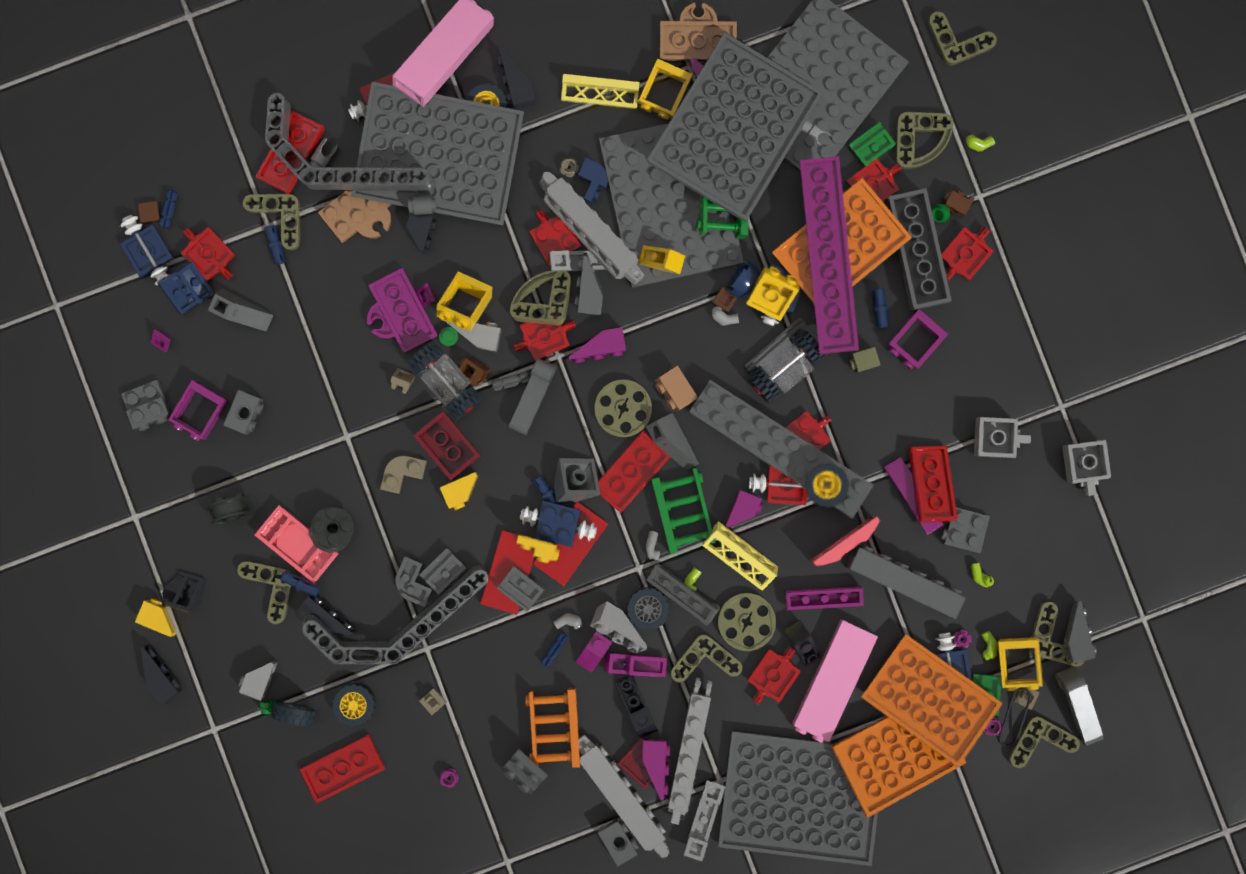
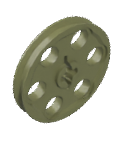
M616 380L607 384L599 392L595 401V416L598 423L606 432L617 437H630L642 431L648 424L652 413V403L647 391L638 383L630 380ZM619 384H623L626 387V393L623 395H618L615 391L616 386ZM640 391L643 393L644 399L642 402L634 401L633 394ZM603 396L611 398V404L607 407L600 404V399ZM626 398H628L626 407L629 409V411H624L620 419H618L620 415V409L618 408V406H622L623 403H625ZM642 410L646 413L647 416L644 421L636 419L635 414L637 411ZM605 415H611L614 418L612 425L607 426L603 423L602 419ZM623 422L631 424V430L628 433H623L620 430V425Z
M740 593L729 598L722 606L718 616V627L723 639L730 646L742 651H753L763 647L772 638L776 627V618L771 605L764 598L752 593ZM743 597L750 599L751 603L748 608H742L739 604ZM761 605L768 608V613L765 616H759L757 613V608ZM728 608L735 611V616L732 619L724 617V611ZM752 611L750 615V621L752 622V624L747 625L744 628V623L742 622V619H746L747 617H749V614ZM761 625L769 626L770 632L767 635L759 633ZM728 628L736 629L737 634L734 638L726 636ZM752 636L754 638L753 645L745 646L743 643L744 637Z

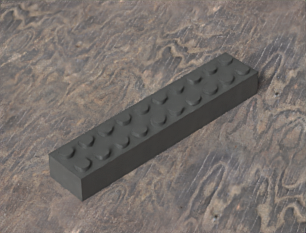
M711 380L689 411L692 416L805 489L807 476L814 467L826 463L837 465L847 475L849 490L845 499L832 507L851 519L874 486Z

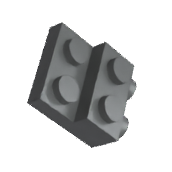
M159 380L121 394L128 410L126 413L132 429H138L139 431L149 429V425L152 423L161 424L168 421L167 418L172 414Z
M956 508L958 520L947 522L946 529L943 528L941 533L942 544L981 553L990 516Z
M519 749L502 768L504 775L508 779L514 780L519 784L518 787L522 792L530 795L548 776Z

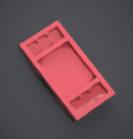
M280 505L255 534L257 538L314 584L339 554L338 552L329 553L318 549L310 538V529Z
M871 516L812 558L810 562L815 566L840 560L842 555L849 552L859 543L867 541L880 520L878 517Z

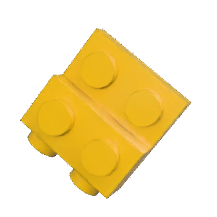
M764 267L746 304L781 321L799 291V283L791 275L787 277L781 275L780 271L775 267Z
M525 535L518 536L517 543L521 544L520 548L526 550L535 548L534 556H537L538 561L548 563L549 560H558L560 549H557L558 544Z

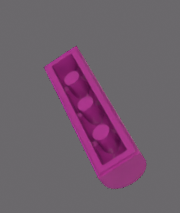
M863 586L785 590L786 610L864 606Z

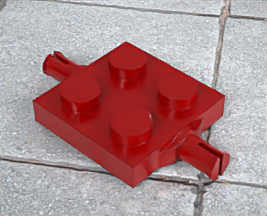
M875 159L846 180V184L851 188L863 178L883 202L899 190L892 175L901 170V167L896 163L887 169L882 166L878 159Z
M543 210L535 213L541 223L538 227L529 231V234L548 266L550 265V251H575L581 248L575 234L558 216L547 219Z
M984 226L978 235L964 227L942 252V260L949 266L946 272L947 281H950L955 273L960 274L969 281L994 252L984 241L985 237L991 232L989 229L987 230V227Z
M207 227L198 235H195L190 228L185 229L183 234L190 242L181 254L187 261H192L206 281H209L218 273H221L226 280L231 279L233 274L226 268L228 262L236 256L210 227Z
M572 319L560 325L524 323L520 325L524 341L515 344L514 348H516V352L527 348L532 353L534 360L537 361L538 358H544L570 346L566 338V331L576 327L575 322Z
M806 411L789 424L786 429L820 450L831 441L824 432L823 427L832 420L826 414L821 420L817 421Z
M789 647L783 656L776 654L770 649L767 650L747 679L758 690V693L752 700L759 705L764 696L771 697L777 702L782 700L801 672L789 661L796 652L794 649Z

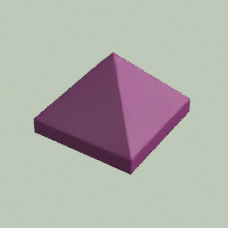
M428 283L416 290L423 308L435 301V291Z
M154 329L150 343L167 352L171 341L168 333Z

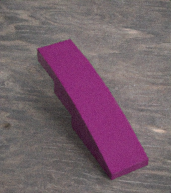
M900 457L884 468L905 500L907 507L919 523L912 473ZM942 522L919 523L926 535L944 526Z

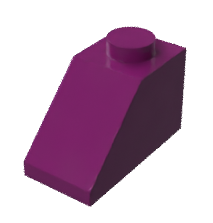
M739 490L725 526H734L755 517L756 513L760 514L763 507L762 499Z
M595 631L576 660V663L592 673L610 647L612 639Z

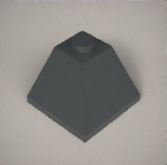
M558 459L553 485L556 503H575L600 495L594 459Z

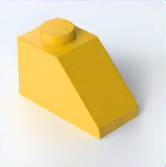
M643 245L638 264L664 272L680 274L685 255L671 249Z
M477 472L440 487L449 509L454 508V510L465 507L464 503L469 500L478 478Z
M154 598L145 600L135 623L169 637L175 636L177 631L167 607L161 605L162 602Z

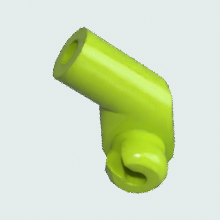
M694 567L685 578L684 583L696 591L697 588L693 584L701 572Z

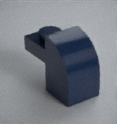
M585 158L578 173V178L590 183L584 200L586 203L592 204L593 200L597 201L601 191L598 189H607L608 178L605 169L599 163Z

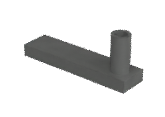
M660 564L654 567L647 579L649 583L705 625H709L714 616L720 612V605L718 603L709 602Z

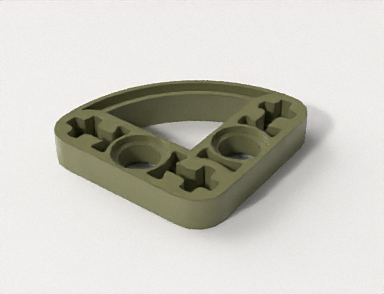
M902 113L897 119L896 163L902 169H911L923 166L935 159L950 140L953 130V118L946 113ZM907 117V120L911 121V123L907 125V131L900 132V130L905 129V124L901 121ZM923 117L928 118L930 126H921L920 119ZM934 118H936L935 122H941L943 118H945L946 122H949L945 128L943 124H936L935 128H933ZM915 131L943 132L939 143L931 152L914 159ZM906 135L910 138L911 142L909 145L901 144L900 138ZM910 149V151L906 152V158L910 159V161L904 164L900 158L904 156V150Z
M547 271L525 282L512 300L510 307L512 318L518 322L547 325L562 324L566 319L572 284L570 274L567 271ZM562 277L566 278V280L563 281L564 289L561 288V283L559 281L562 279ZM553 281L549 305L523 302L535 288ZM557 294L565 295L564 300L561 302H556L554 298ZM556 307H559L560 316L554 319L552 315H556ZM521 308L523 312L517 315L515 311ZM535 310H542L543 315L541 317H533Z

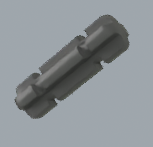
M524 372L520 373L519 376L516 374L504 377L502 380H493L492 386L494 391L502 390L503 387L506 389L518 386L519 383L526 384L530 379L528 373Z

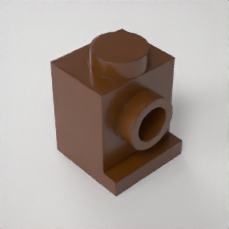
M947 190L942 200L949 211L962 218L968 212L975 198L971 196L967 199L966 194L961 191L950 192Z
M471 356L460 361L458 365L459 370L456 374L475 387L482 385L491 369Z

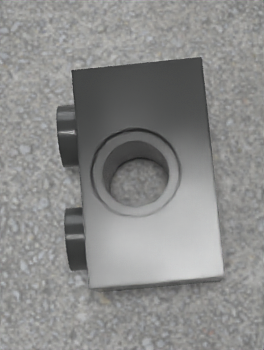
M238 390L224 426L249 435L256 426L255 418L257 414L262 412L264 406L262 404L263 399ZM244 408L249 410L247 418L241 416V411Z
M618 818L598 829V834L617 867L637 856V849L639 848L635 839H630L627 832L629 829L624 821L620 822ZM615 838H624V844L616 845L614 843Z

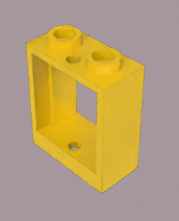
M657 59L639 98L638 104L641 105L640 108L647 112L659 113L658 116L665 120L672 119L692 79V74ZM658 72L683 83L671 111L646 100Z
M457 272L437 304V317L443 321L455 324L460 329L472 331L492 298V286ZM458 290L481 299L470 318L447 308Z
M1039 637L999 639L1002 688H1007L1008 691H1014L1019 687H1027L1028 690L1039 689V686L1043 684ZM1034 648L1037 678L1008 680L1006 649Z

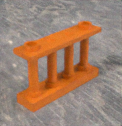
M576 687L568 688V693L556 696L534 697V690H530L529 695H526V707H530L533 753H529V759L537 766L539 762L568 761V763L572 762V768L580 767ZM565 703V705H569V712H565L562 715L535 716V705ZM559 722L570 724V731L567 734L536 735V724ZM565 741L571 743V751H568V753L538 755L537 743Z

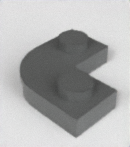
M405 556L395 579L397 589L403 598L425 607L433 589L416 582L423 563Z

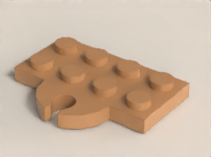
M692 3L683 10L680 21H660V60L690 61L694 58L697 61H708L724 33L737 39V22L717 21L716 13L705 3H702L701 7L704 15L696 17L693 14L696 6L695 3Z
M346 190L318 212L339 240L344 243L356 232L370 239L381 237L379 232L373 230V225L376 222L383 223V229L386 232L389 230L391 214L388 207L392 204L352 197V190Z

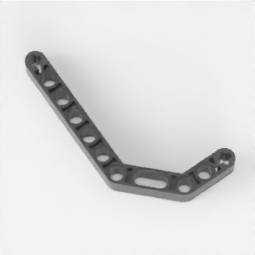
M280 93L270 95L267 106L265 142L309 189L426 191L433 187V177L423 168L312 167L288 141L290 102ZM281 119V122L275 126V123ZM279 138L278 143L274 144L275 139ZM289 151H293L301 159L302 163L299 168H293L286 160V154ZM314 175L313 180L308 182V178ZM332 175L331 181L326 182V179ZM351 175V179L345 182V178ZM366 176H370L367 182H363ZM385 176H389V179L382 183V179ZM404 176H408V179L401 183V179Z
M472 566L389 642L340 641L315 615H307L302 619V631L335 664H396L488 582V574L483 566ZM468 585L467 591H460L461 586ZM447 599H455L452 604H445ZM432 612H440L438 617H431ZM308 624H310V625H313V624H314L315 630H314L311 626L307 628V625H308ZM420 624L426 625L423 630L416 629ZM322 636L329 637L327 642L319 641ZM405 637L412 638L408 643L402 642ZM337 649L341 650L342 653L340 655L332 654ZM354 650L378 651L374 656H355L352 654ZM391 650L397 651L394 656H389L388 652Z

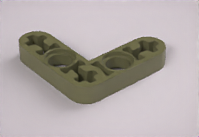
M934 12L928 19L931 33L944 62L948 65H956L989 51L996 44L997 39L992 32H984L957 43L948 20L942 12ZM935 17H936L937 19H941V20H942V21L940 22V27H941V29H942L943 27H945L946 29H943V30L939 31L938 33L936 32V31L939 30V26H938L937 23H935V24L933 23ZM947 34L950 37V42L942 43L940 35ZM985 37L992 40L989 45L987 43L980 46L981 50H979V43L983 42ZM972 44L975 47L974 53H967L965 45ZM961 51V54L957 55L955 60L948 58L950 52L955 54Z
M251 194L244 198L243 207L250 213H281L282 245L291 251L299 247L300 202L296 196L292 194ZM261 198H263V209H261L260 205H254L253 209H251V207L248 205V203L251 202V199H253L257 203H261ZM273 198L276 200V206L269 209L266 203L269 199ZM280 198H282V202H289V199H292L295 204L292 205V208H289L288 205H282V209H280ZM289 217L295 218L296 221L295 225L291 228L287 227L285 223ZM286 230L296 231V233H292V239L296 240L295 243H292V246L286 243V240L290 239V234L285 233Z
M251 561L242 562L238 566V574L241 578L273 584L267 618L272 624L283 622L286 618L292 586L281 582V578H275V581L273 579L275 577V570L278 571L277 575H283L286 570L289 572L291 570ZM247 565L252 570H256V566L259 567L256 573L250 572L245 575V571H242V568ZM264 568L269 569L271 572L269 579L261 577V571ZM278 591H282L286 595L283 602L276 600V593ZM273 605H284V608H279L278 613L281 615V618H278L276 621L272 613L277 611V606L273 607Z
M1043 602L1039 607L1031 637H1039L1040 645L1048 648V652L1040 650L1041 657L1067 664V660L1064 661L1066 656L1063 645L1051 642L1058 615V607L1052 602ZM1049 605L1053 609V612L1049 613L1047 617L1051 619V622L1041 620V617L1046 618L1047 612L1044 611V608H1048ZM1043 623L1048 625V632L1046 634H1041L1038 630L1039 626ZM1055 647H1060L1062 650V655L1058 658L1052 655ZM1029 648L1030 652L1035 655L1034 648ZM1085 661L1068 665L1078 667L1081 666Z
M702 634L693 641L672 667L671 676L676 682L685 681L705 656L733 677L738 676L742 672V664L711 637ZM700 639H708L707 644L710 647H712L713 644L716 645V647H714L711 650L709 655L706 653L709 651V649H707L705 646H703L702 648L699 647ZM716 650H721L724 653V658L720 661L713 658V653ZM689 653L697 655L695 663L691 664L686 661V656ZM728 656L731 657V659L728 660L731 664H738L737 672L734 670L730 672V667L726 663L724 667L721 665L726 661ZM683 661L688 667L691 668L690 670H687V668H685L683 670L684 676H679L677 678L675 677V670H680L683 667V665L680 664Z
M1032 716L1028 719L1016 745L1011 750L1009 762L1015 768L1025 767L1041 738L1069 753L1076 752L1080 747V742L1078 738L1038 716ZM1039 720V725H1041V727L1036 728L1033 733L1037 734L1036 737H1034L1033 735L1027 733V731L1029 730L1032 732L1034 729L1032 723H1037ZM1052 729L1058 731V737L1054 740L1048 737V733ZM1025 737L1032 739L1030 747L1023 746L1022 741ZM1062 738L1068 741L1073 739L1074 746L1068 748V745L1061 741ZM1020 747L1024 751H1028L1027 754L1022 752L1020 758L1023 759L1022 762L1016 763L1014 757L1019 756L1021 753V751L1018 750V748Z

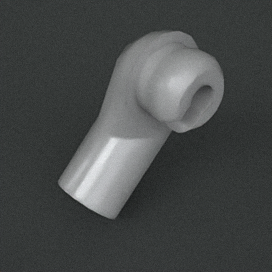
M714 307L712 309V317L720 325L739 323L738 314L727 315L722 311L721 307Z
M649 531L646 551L649 559L658 560L660 551L655 550L658 533L654 531Z
M566 613L553 621L557 629L566 624L573 626L574 629H580L583 625L581 618L571 613Z

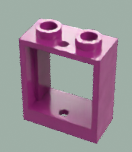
M918 309L886 346L889 347L888 351L893 356H899L904 360L902 363L908 369L917 370L945 339L948 333ZM915 321L936 338L934 343L918 361L896 344Z
M191 380L168 420L173 422L172 426L174 428L190 432L188 436L197 441L199 439L206 440L229 400L199 382ZM195 392L218 404L202 432L180 419Z

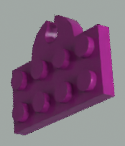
M403 268L368 285L377 303L368 312L367 325H372L376 319L383 321L381 329H373L371 331L374 335L384 339L395 337L404 354L438 337Z

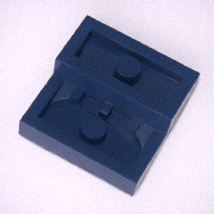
M192 261L157 283L180 315L214 294Z

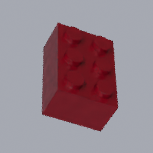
M444 411L414 435L416 440L450 480H454L482 456Z

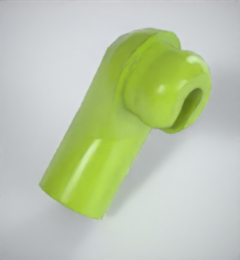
M969 135L966 138L967 146L978 152L995 144L992 136L983 140L974 135Z
M980 563L970 564L975 583L982 587L993 585V577L981 572Z
M990 630L981 635L987 643V650L983 652V657L986 660L994 659L997 656L998 643Z

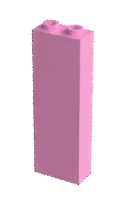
M459 0L392 76L393 86L424 107L493 27L494 17L488 10H483L474 0Z
M840 619L792 722L796 727V731L805 735L808 732L813 735V739L821 743L824 740L830 741L878 638L876 635Z

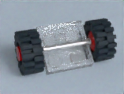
M804 329L792 339L798 349L788 340L760 363L761 368L758 367L747 377L754 389L768 404L781 394L777 386L784 394L787 393L814 370L811 364L816 365L826 357L827 354H819L818 341L807 330Z
M434 341L424 346L407 362L417 376L429 368L421 379L445 407L448 406L446 408L456 421L481 401L482 397L473 386L461 393L471 382L447 354L443 355V352Z

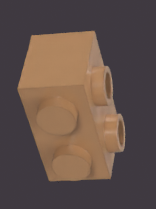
M678 366L654 380L660 394L663 393L667 399V406L670 410H674V412L681 410L698 399Z

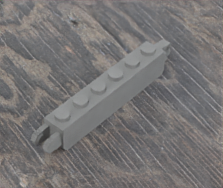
M544 172L539 184L546 192L544 202L616 279H622L625 276L634 285L641 281L644 274L637 265L639 260L636 254L624 245L622 239L611 231L609 225L598 217L596 211L591 209L581 196H578L568 182H565L562 177L557 179L552 173Z
M696 678L694 690L690 695L668 800V812H672L671 823L678 825L680 816L685 815L688 811L711 701L712 681L708 680L706 683L705 694L698 693L701 685L699 678Z
M585 734L578 739L581 765L644 850L651 851L654 848L659 856L667 857L669 848L664 841L666 839L664 834L666 832L665 828L660 822L657 824L654 821L653 817L655 816L650 808L647 807L645 809L642 805L643 799L637 791L633 793L630 788V781L626 776L622 778L618 772L620 770L614 760L610 762L607 758L608 752L604 746L601 745L599 747L597 743L594 744Z

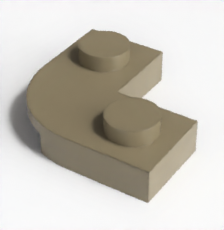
M399 456L392 459L385 468L380 490L400 494L404 475L423 479L427 461L408 456Z

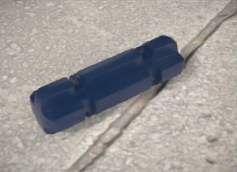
M166 191L165 198L167 199L164 200L161 212L162 218L159 220V226L163 228H169L171 224L170 218H172L174 212V201H176L178 195L174 191Z
M563 632L558 634L557 640H554L546 652L547 655H544L541 664L545 667L551 665L552 659H555L563 647L562 644H565L568 636Z

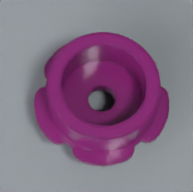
M963 629L955 632L953 635L955 636L953 643L958 648H967L972 641L971 635Z
M993 717L984 732L988 736L998 735L1002 727L1001 722Z
M454 769L443 770L440 774V783L448 788L454 787L455 783L459 780V776Z

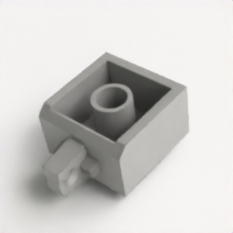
M976 418L974 456L1016 458L1017 448H1020V443H1031V436L1020 435L1021 430H1018V419Z
M1106 440L1063 445L1067 484L1080 483V487H1084L1086 496L1096 495L1095 485L1099 484L1098 480L1111 478Z

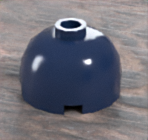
M748 259L744 261L746 265L743 266L741 264L730 278V288L727 286L725 288L726 292L736 298L749 297L761 274L758 267Z

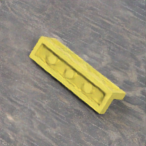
M563 74L561 101L637 109L640 82ZM567 86L575 87L579 93L574 97L566 96ZM588 89H594L598 95L593 99H588L584 92ZM607 91H613L617 97L612 101H606L602 95ZM626 93H634V104L625 103L621 97Z
M719 521L714 526L713 533L703 542L702 546L762 591L777 576V565ZM716 538L722 543V547H713L709 543ZM725 551L735 552L737 558L729 559ZM748 562L752 565V570H744L741 568L740 563ZM755 574H764L768 578L761 583L756 579Z

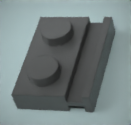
M446 548L419 575L439 595L467 567Z
M515 566L497 587L499 591L526 612L529 611L545 590Z

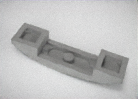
M568 250L549 252L551 271H582V269H579L580 257L583 258L584 253H588L594 270H604L606 268L590 251Z
M706 781L690 829L684 856L703 861L708 838L725 786Z

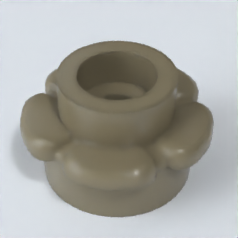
M572 158L564 159L561 162V173L567 177H573L579 170L576 160Z

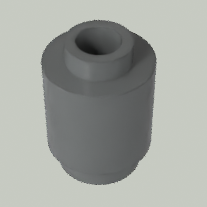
M432 194L409 197V213H414V215L433 214V210H436V198H432Z

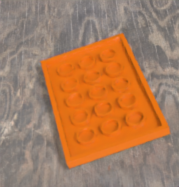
M863 178L843 193L852 287L912 238ZM805 225L775 249L772 254L786 271L797 279L800 288L814 303L807 227Z
M906 634L861 696L866 702L956 767L960 766L1003 704Z
M888 717L831 746L865 817L872 816L958 768ZM965 759L962 761L960 766L966 764Z

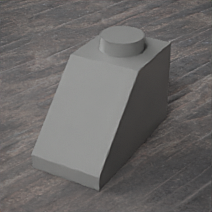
M273 661L242 676L238 687H241L239 693L258 700L264 699L278 662Z

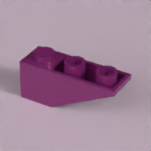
M622 327L603 330L570 355L569 360H573L574 363L585 362V358L590 357L593 360L604 359V355L611 354L612 357L622 356V352L626 351Z
M643 738L642 761L660 800H664V795H668V783H665V776L669 775V764H666V756H670V745L667 744L666 739Z

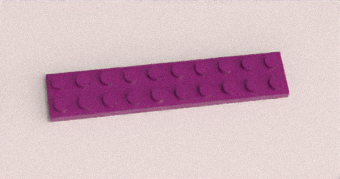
M839 156L800 160L819 354L859 350Z

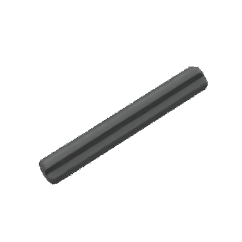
M801 317L796 319L744 365L745 369L752 373L806 325V322Z

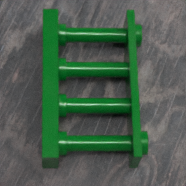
M699 194V219L696 221V230L699 231L700 237L707 233V229L733 231L736 233V239H744L748 236V219L744 222L736 217L734 223L707 221V210L728 211L715 203H707V199Z
M697 468L692 469L693 475L666 482L664 480L660 481L659 478L651 479L670 554L677 553V548H680V545L707 539L713 533L714 527L711 528L700 484L704 481L701 471L697 472ZM696 483L697 494L670 501L664 499L663 492H666V489ZM700 501L703 512L677 519L669 518L668 511L671 508ZM705 519L707 531L680 538L678 536L674 537L672 529H676V526Z

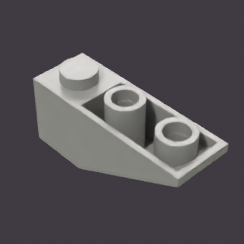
M478 320L472 331L460 329L455 324L447 321L451 327L477 348L497 352L501 335V328H497L498 324L487 322L486 325L479 324Z
M608 601L597 607L590 626L596 629L598 633L611 638L613 642L624 646L631 653L638 654L647 649V645L621 609Z

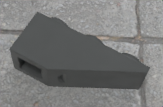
M584 253L583 258L580 257L579 269H582V276H578L577 288H580V295H576L575 307H578V313L601 315L604 292L588 253Z
M223 288L215 293L208 311L224 319L263 331L268 330L274 314Z
M673 413L646 426L654 443L685 470L699 464Z
M1081 601L1072 605L1063 643L1067 664L1096 658V647L1090 637L1092 634L1091 627L1087 624L1086 608L1082 605Z

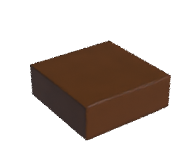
M158 201L138 204L140 222L142 224L160 220Z
M722 286L712 303L728 313L737 298L726 292L725 287Z

